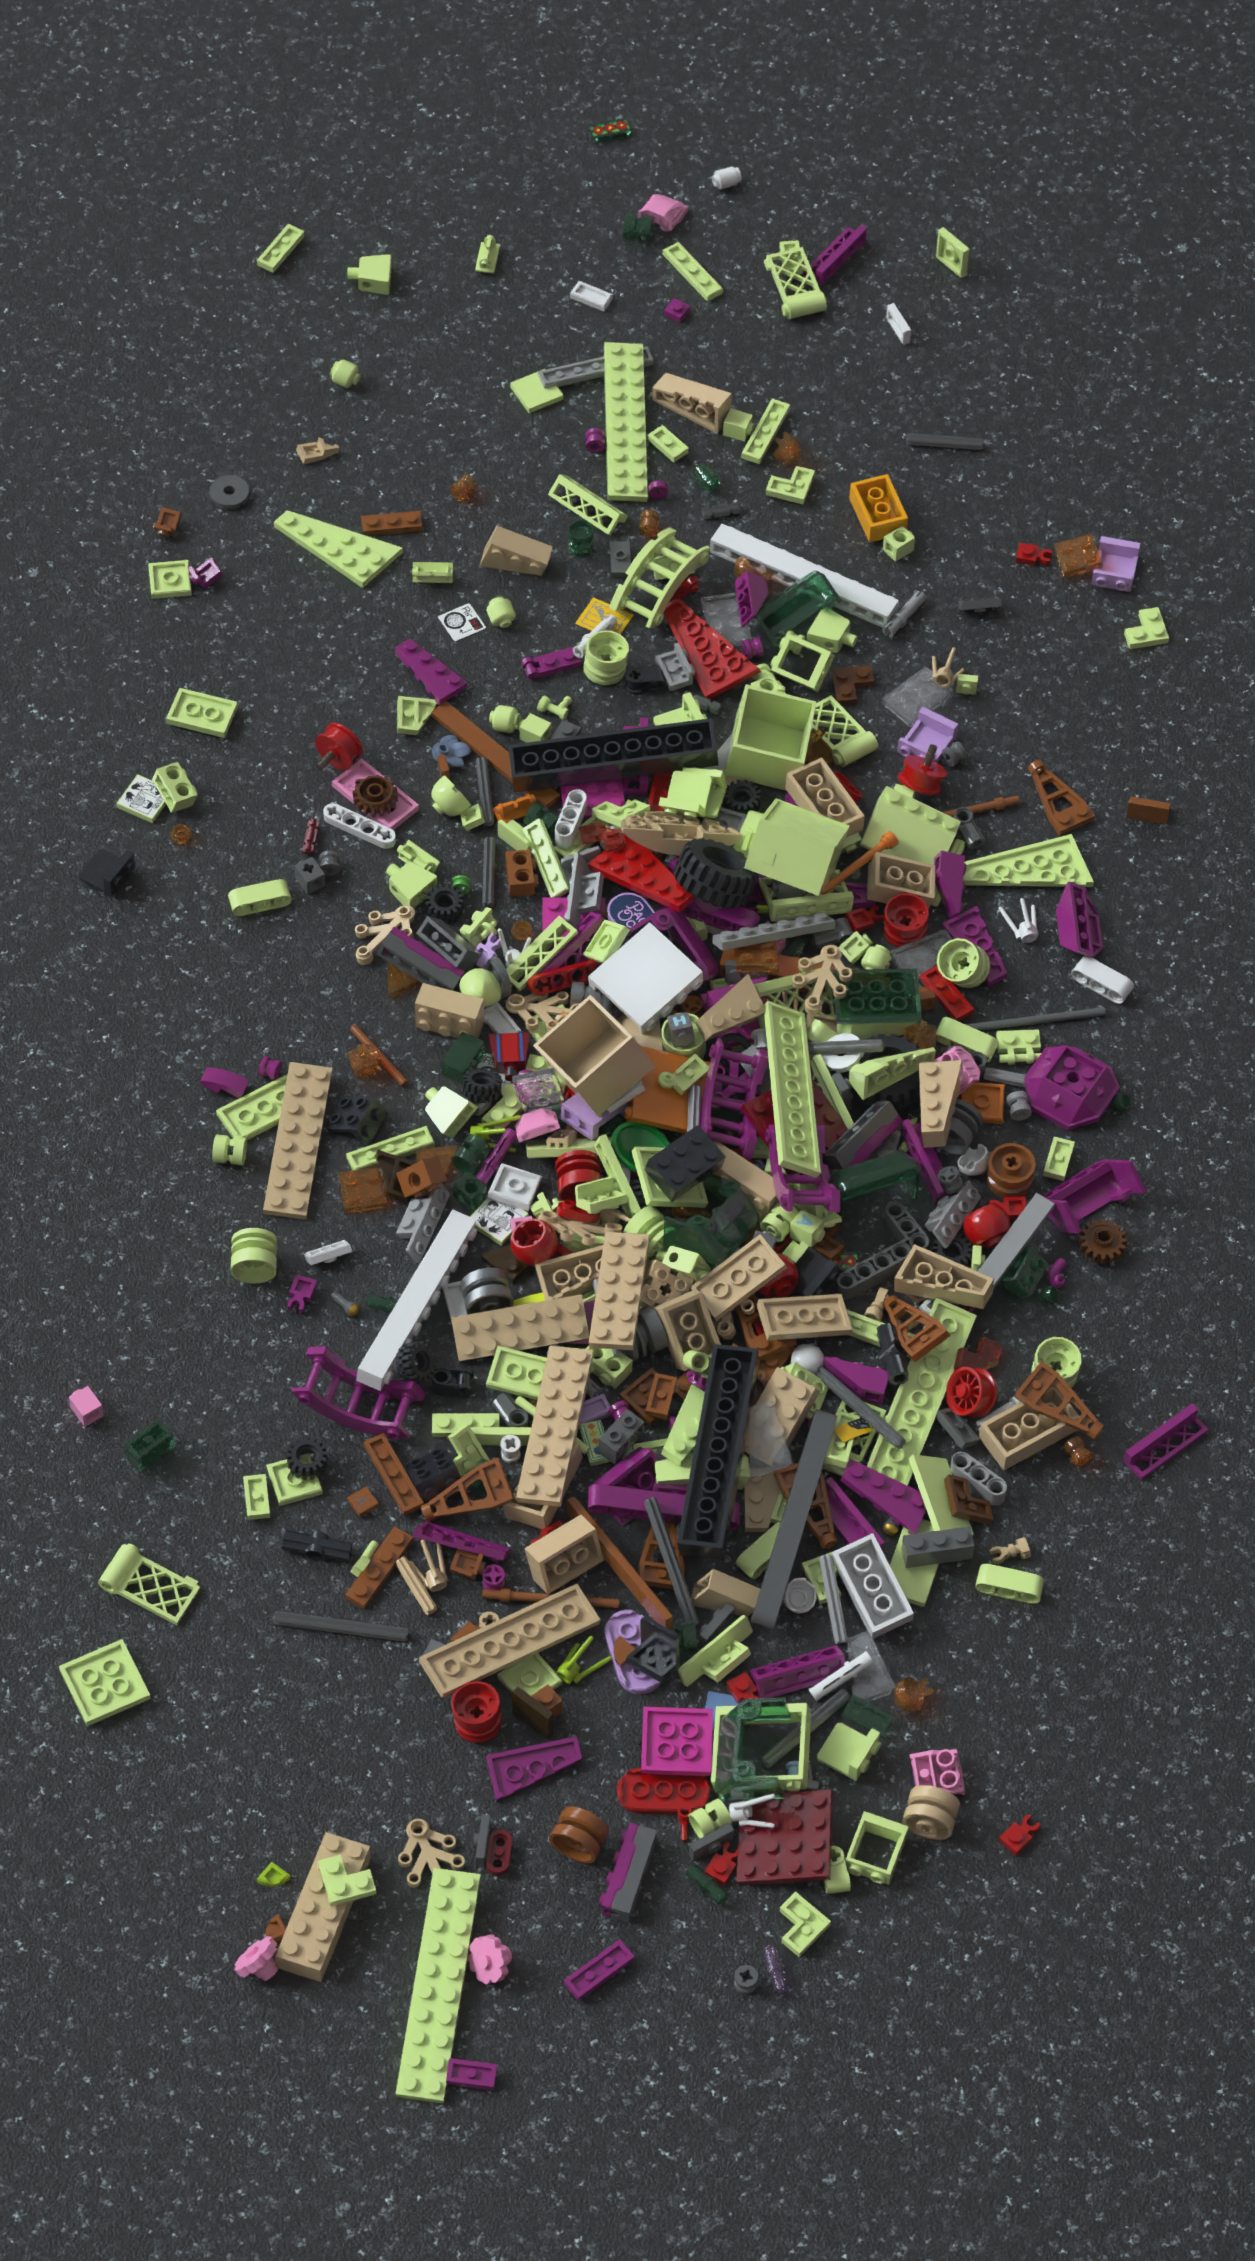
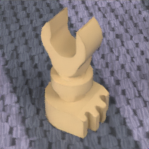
M879 1288L875 1301L866 1309L864 1316L879 1322L882 1321L883 1303L889 1297L887 1295L888 1289Z
M1025 1537L1017 1539L1016 1545L1009 1544L1008 1547L996 1546L990 1550V1555L1001 1554L1000 1557L993 1559V1564H1001L1010 1556L1012 1558L1016 1557L1018 1553L1023 1560L1031 1557Z

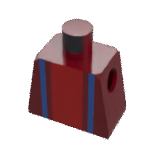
M529 1032L489 1034V1049L495 1072L505 1073L506 1081H515L518 1073L526 1069L530 1047Z

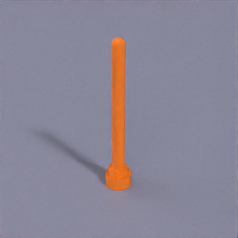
M888 831L882 835L879 844L832 878L820 895L828 893L869 862L876 852L881 853L884 849H893L897 846L899 841L895 834Z

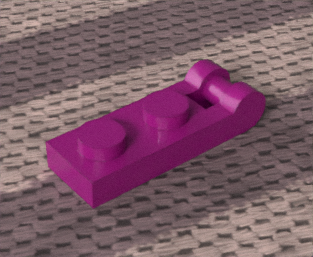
M574 647L534 658L525 657L522 659L521 664L527 670L526 675L528 679L534 680L581 667V660L574 655Z

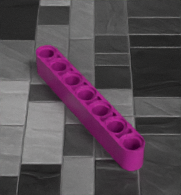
M595 1484L589 1487L588 1510L597 1514L650 1520L644 1501L655 1497L657 1498L664 1521L679 1524L682 1519L686 1495ZM737 1502L734 1504L730 1530L740 1527V1504Z

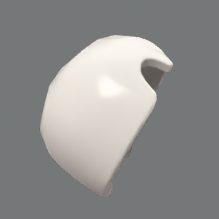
M979 1144L978 1149L968 1148L967 1152L960 1156L957 1161L959 1170L968 1176L983 1174L988 1168L989 1153L987 1147Z
M801 1344L792 1352L791 1363L796 1362L815 1375L818 1368L823 1367L824 1355L817 1346Z
M806 1578L791 1580L787 1584L783 1596L785 1606L797 1614L808 1612L814 1607L817 1599L815 1586L807 1581Z

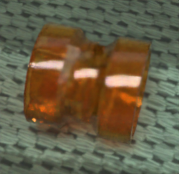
M464 474L459 479V482H455L450 487L452 496L460 502L466 500L468 494H472L477 490L475 480L467 474Z
M644 510L641 512L639 533L643 537L652 538L657 536L659 532V514L656 511Z
M1081 1436L1071 1438L1063 1445V1449L1067 1455H1070V1461L1074 1467H1081L1093 1458V1454L1085 1447L1086 1443Z

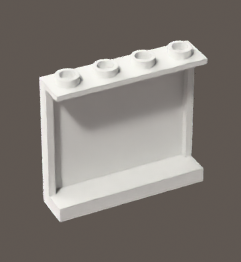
M649 922L588 976L589 986L592 989H599L639 1027L640 1034H643L646 1031L652 1030L661 1017L665 1018L668 1016L677 1003L681 1004L687 998V994L692 990H697L702 985L703 971Z

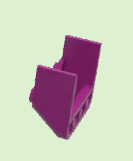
M669 907L661 909L630 928L625 938L626 940L637 934L649 922L659 931L669 930L683 954L703 971V983L699 988L715 979L719 974L718 963L682 911L677 912Z
M1104 1159L1094 1163L1042 1196L1055 1204L1054 1209L1048 1215L1055 1225L1067 1234H1078L1081 1232L1079 1225L1081 1224L1080 1219L1110 1201L1118 1200V1202H1124L1130 1198L1132 1193L1143 1194L1147 1191L1133 1161Z

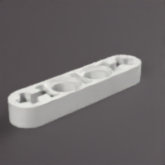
M332 803L324 807V820L328 824L384 849L392 848L395 845L396 836L391 828L338 804ZM348 819H354L356 823L353 825H347L345 821ZM371 827L374 831L372 833H365L363 829Z

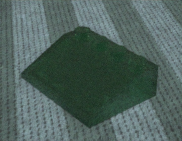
M917 968L853 969L852 979L848 982L841 981L839 972L832 970V974L839 984L846 986V996L843 998H836L831 988L836 1024L922 1023Z

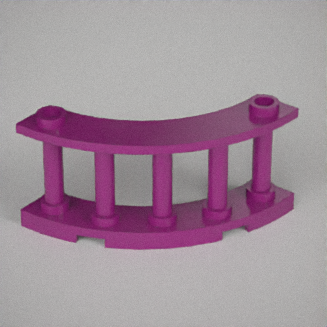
M717 1038L716 1044L711 1046L709 1057L712 1058L704 1088L700 1127L711 1140L737 1146L741 1150L742 1157L751 1160L757 1143L756 1129L741 1110V1106L756 1098L757 1085H762L769 1060L766 1050L758 1049L757 1054L753 1056L724 1050L722 1039ZM720 1058L749 1064L752 1067L750 1079L743 1080L717 1073ZM715 1081L743 1088L744 1091H747L745 1102L739 1103L712 1096ZM711 1104L740 1111V1114H743L742 1122L738 1124L711 1117ZM711 1126L738 1132L741 1138L711 1131Z
M775 1124L769 1125V1129H766L765 1139L766 1142H769L773 1184L778 1201L786 1211H793V1205H823L829 1212H840V1190L833 1184L828 1183L830 1181L828 1165L823 1164L822 1155L826 1153L825 1125H816L821 1173L817 1178L809 1175H783L782 1168L778 1163ZM787 1183L813 1184L817 1190H793L788 1187Z
M308 1347L306 1355L314 1364L305 1387L292 1388L291 1390L299 1402L339 1424L377 1436L384 1433L386 1437L393 1440L410 1437L408 1431L402 1426L409 1404L413 1401H423L425 1396L424 1391L414 1381L391 1379L389 1384H384L381 1391L356 1381L358 1368L353 1371L344 1366L346 1362L335 1355L328 1347ZM321 1369L331 1374L332 1378L324 1398L314 1391ZM340 1381L354 1387V1392L346 1411L332 1404ZM365 1391L378 1395V1400L370 1419L355 1415L362 1393ZM390 1398L401 1400L394 1422L379 1421L387 1400Z

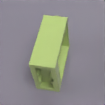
M788 633L786 638L783 637L780 642L778 655L772 659L771 671L818 692L835 655L826 649ZM793 642L821 654L809 681L780 669Z
M864 1811L846 1857L845 1863L848 1872L855 1876L862 1875L868 1877L878 1884L885 1883L889 1885L907 1838L908 1826ZM865 1831L897 1842L887 1870L855 1859Z

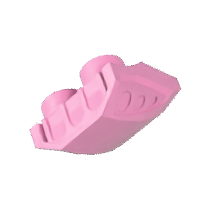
M654 194L645 206L638 211V217H643L645 224L653 225L658 223L663 231H672L682 221L689 207L664 195Z
M954 1046L934 1062L962 1060L964 1077L960 1085V1095L974 1082L979 1080L980 1070L969 1052L961 1046Z
M540 1108L523 1114L515 1125L519 1142H523L558 1130L560 1125L555 1112Z
M957 1749L929 1750L910 1754L915 1786H934L944 1789L953 1795H965L964 1779Z

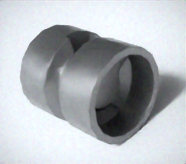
M572 982L570 1007L573 1004L583 1002L589 995L600 1004L602 992L599 989L594 990L590 986H586L585 983Z

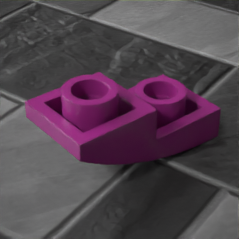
M207 1067L199 1083L217 1094L220 1089H223L235 1097L241 1098L249 1080L226 1070Z

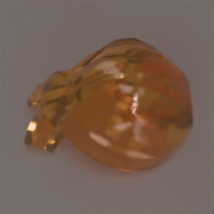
M784 432V439H775L779 446L772 455L778 462L786 464L795 462L802 450L798 439L790 438V434Z
M743 555L736 559L734 565L736 579L741 577L746 571L761 576L766 581L773 576L770 571H766L763 574L759 573Z
M822 727L817 731L814 728L811 730L805 760L811 763L819 758H823L826 764L829 765L834 760V757L832 756L833 752L830 746L822 739L826 734Z
M910 1677L900 1680L894 1688L893 1697L896 1705L907 1712H916L922 1709L925 1696L931 1695L935 1691L933 1688L925 1687L929 1682V1678H924L919 1682Z

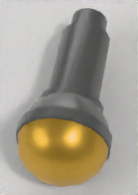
M332 1293L331 1297L344 1308L348 1316H356L359 1313L360 1307L356 1302L348 1301L339 1293Z
M891 1516L883 1525V1530L887 1535H895L899 1530L898 1525L891 1520Z

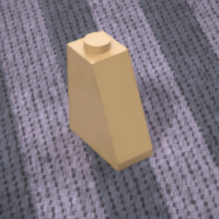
M713 1569L694 1584L691 1599L695 1607L715 1611L729 1603L735 1607V1615H745L748 1617L754 1612L760 1588Z

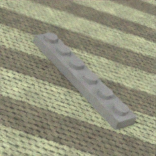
M816 913L815 916L811 917L800 916L795 920H780L774 924H760L754 928L743 927L738 931H723L720 934L713 935V944L723 951L835 929V920L826 913Z

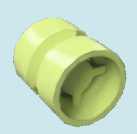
M216 1134L213 1144L212 1161L224 1164L230 1161L233 1165L243 1166L246 1159L247 1138L234 1137L230 1139L227 1135ZM230 1146H234L233 1155H230Z
M778 1201L771 1209L770 1214L760 1223V1228L762 1232L765 1231L777 1237L776 1242H781L790 1232V1222L799 1212L794 1206L793 1211L784 1210Z
M718 1798L706 1804L705 1809L699 1808L689 1814L691 1826L699 1838L726 1824L732 1825V1819L727 1808Z

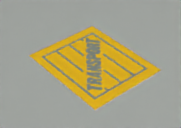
M593 597L575 624L592 631L607 615H613L617 619V625L610 631L621 634L633 617V614L624 610L614 611L609 608L610 604Z

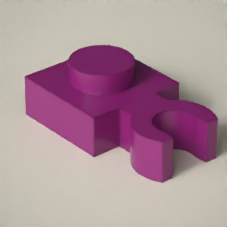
M300 1275L295 1276L289 1291L291 1299L288 1301V1311H291L294 1305H299V1314L304 1312V1301L311 1302L317 1287V1280Z

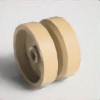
M926 1785L915 1786L911 1789L908 1807L905 1809L902 1823L908 1826L909 1831L921 1837L935 1840L947 1839L952 1835L954 1819L957 1817L960 1802L957 1797L944 1789Z

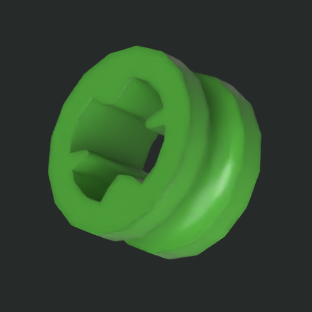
M458 875L452 879V884L456 886V890L459 889L461 891V894L464 895L470 892V878Z

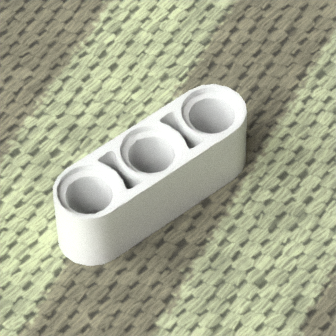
M576 789L568 794L555 826V843L560 848L565 849L572 846L586 813L587 796L582 790Z
M1083 956L1071 972L1072 977L1077 982L1117 1004L1123 1003L1134 988V984L1129 978L1088 956Z

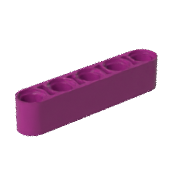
M693 897L694 902L682 910L684 915L690 919L704 921L707 925L731 932L738 931L743 927H757L760 921V916L747 908L737 907L732 909L730 907L726 909L721 906L716 907ZM657 902V904L662 909L668 908L667 906Z

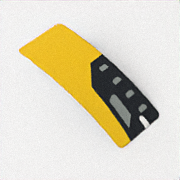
M863 1418L834 1428V1432L844 1443L857 1436L873 1432V1429Z

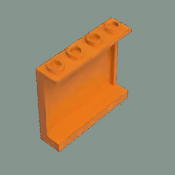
M641 1046L656 1068L649 1071L641 1079L646 1090L629 1101L624 1119H627V1122H636L683 1134L687 1133L689 1090L681 1096L673 1087L663 1088L660 1086L658 1077L662 1072L675 1073L690 1057ZM704 1061L708 1066H710V1062ZM707 1074L694 1084L702 1089L701 1107Z

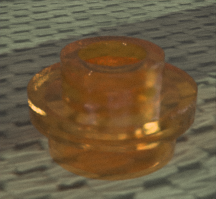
M184 824L174 826L170 834L172 841L177 844L187 843L191 839V830Z
M525 920L515 922L511 929L513 937L518 940H526L532 935V926Z

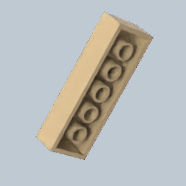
M327 1832L325 1833L276 1953V1966L279 1969L319 1982L322 1981L353 1901L330 1906L318 1866V1860L341 1854L346 1874H354L367 1869L371 1859L370 1846Z

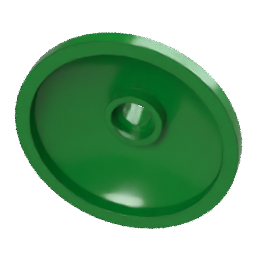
M626 1122L619 1125L611 1137V1146L617 1159L622 1165L637 1173V1169L631 1152L634 1147L665 1148L670 1145L667 1138L660 1131L652 1126L636 1122Z

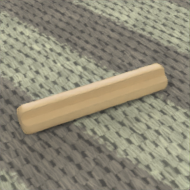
M406 1557L398 1559L396 1566L425 1614L431 1615L435 1613L437 1607Z

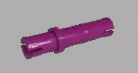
M507 1128L489 1158L483 1161V1167L474 1179L475 1183L479 1186L486 1187L492 1175L498 1172L499 1164L517 1138V1133L514 1130Z

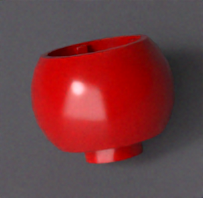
M989 1204L969 1214L963 1223L964 1233L968 1241L972 1245L982 1246V1248L987 1247L988 1249L995 1248L1011 1227L1008 1214L997 1204Z
M527 1219L517 1225L512 1232L510 1246L514 1256L521 1263L535 1266V1264L553 1258L558 1248V1238L554 1228L546 1221Z
M776 1253L787 1269L756 1291L765 1299L785 1298L797 1286L799 1278L797 1267L784 1254Z

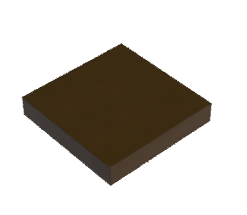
M516 1687L512 1692V1713L546 1739H549L553 1735V1712L523 1689Z

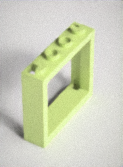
M808 1704L717 1706L711 1783L715 1792L721 1794H729L731 1792L753 1793L754 1791L773 1793L777 1790L797 1792L800 1789H807L811 1712ZM801 1722L798 1775L724 1777L727 1725Z

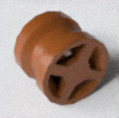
M693 995L687 996L681 1003V1013L688 1012L701 1018V999Z

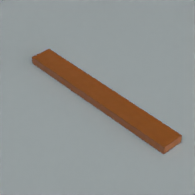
M447 701L431 712V716L453 735L457 736L463 743L467 744L481 758L485 757L487 763L512 782L510 758L507 750ZM553 788L523 791L525 794L534 795L536 803L544 810L560 799V794Z
M574 1496L567 1499V1514L573 1520L582 1515L596 1528L605 1561L657 1623L672 1630V1614Z

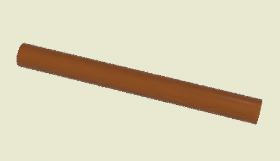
M353 1025L350 1031L402 1087L406 1086L408 1080L357 1025Z

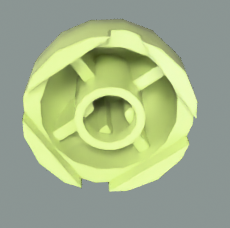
M446 776L440 778L433 786L431 797L435 803L432 806L439 814L444 812L448 816H458L466 811L471 804Z

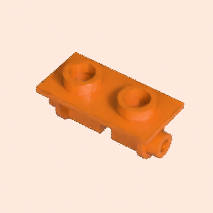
M526 794V796L518 798L516 801L499 803L497 807L493 808L497 820H503L505 823L512 819L516 820L537 813L538 810L534 804L536 802L535 796Z

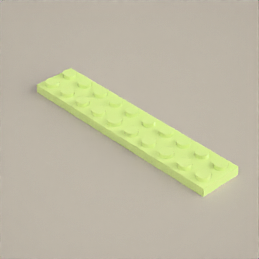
M604 342L608 500L647 502L643 344Z
M767 1001L764 1005L778 1163L779 1166L817 1178L821 1173L805 1013Z
M939 1298L935 1299L929 1315L936 1318L945 1327L950 1337L916 1362L910 1359L907 1366L909 1380L904 1384H900L885 1420L906 1440V1443L901 1449H898L879 1434L867 1463V1467L907 1486L913 1473L909 1458L912 1455L921 1454L945 1395L948 1380L956 1368L977 1316Z
M438 1868L433 1870L396 2097L444 2104L449 2058L452 2056L481 1874Z

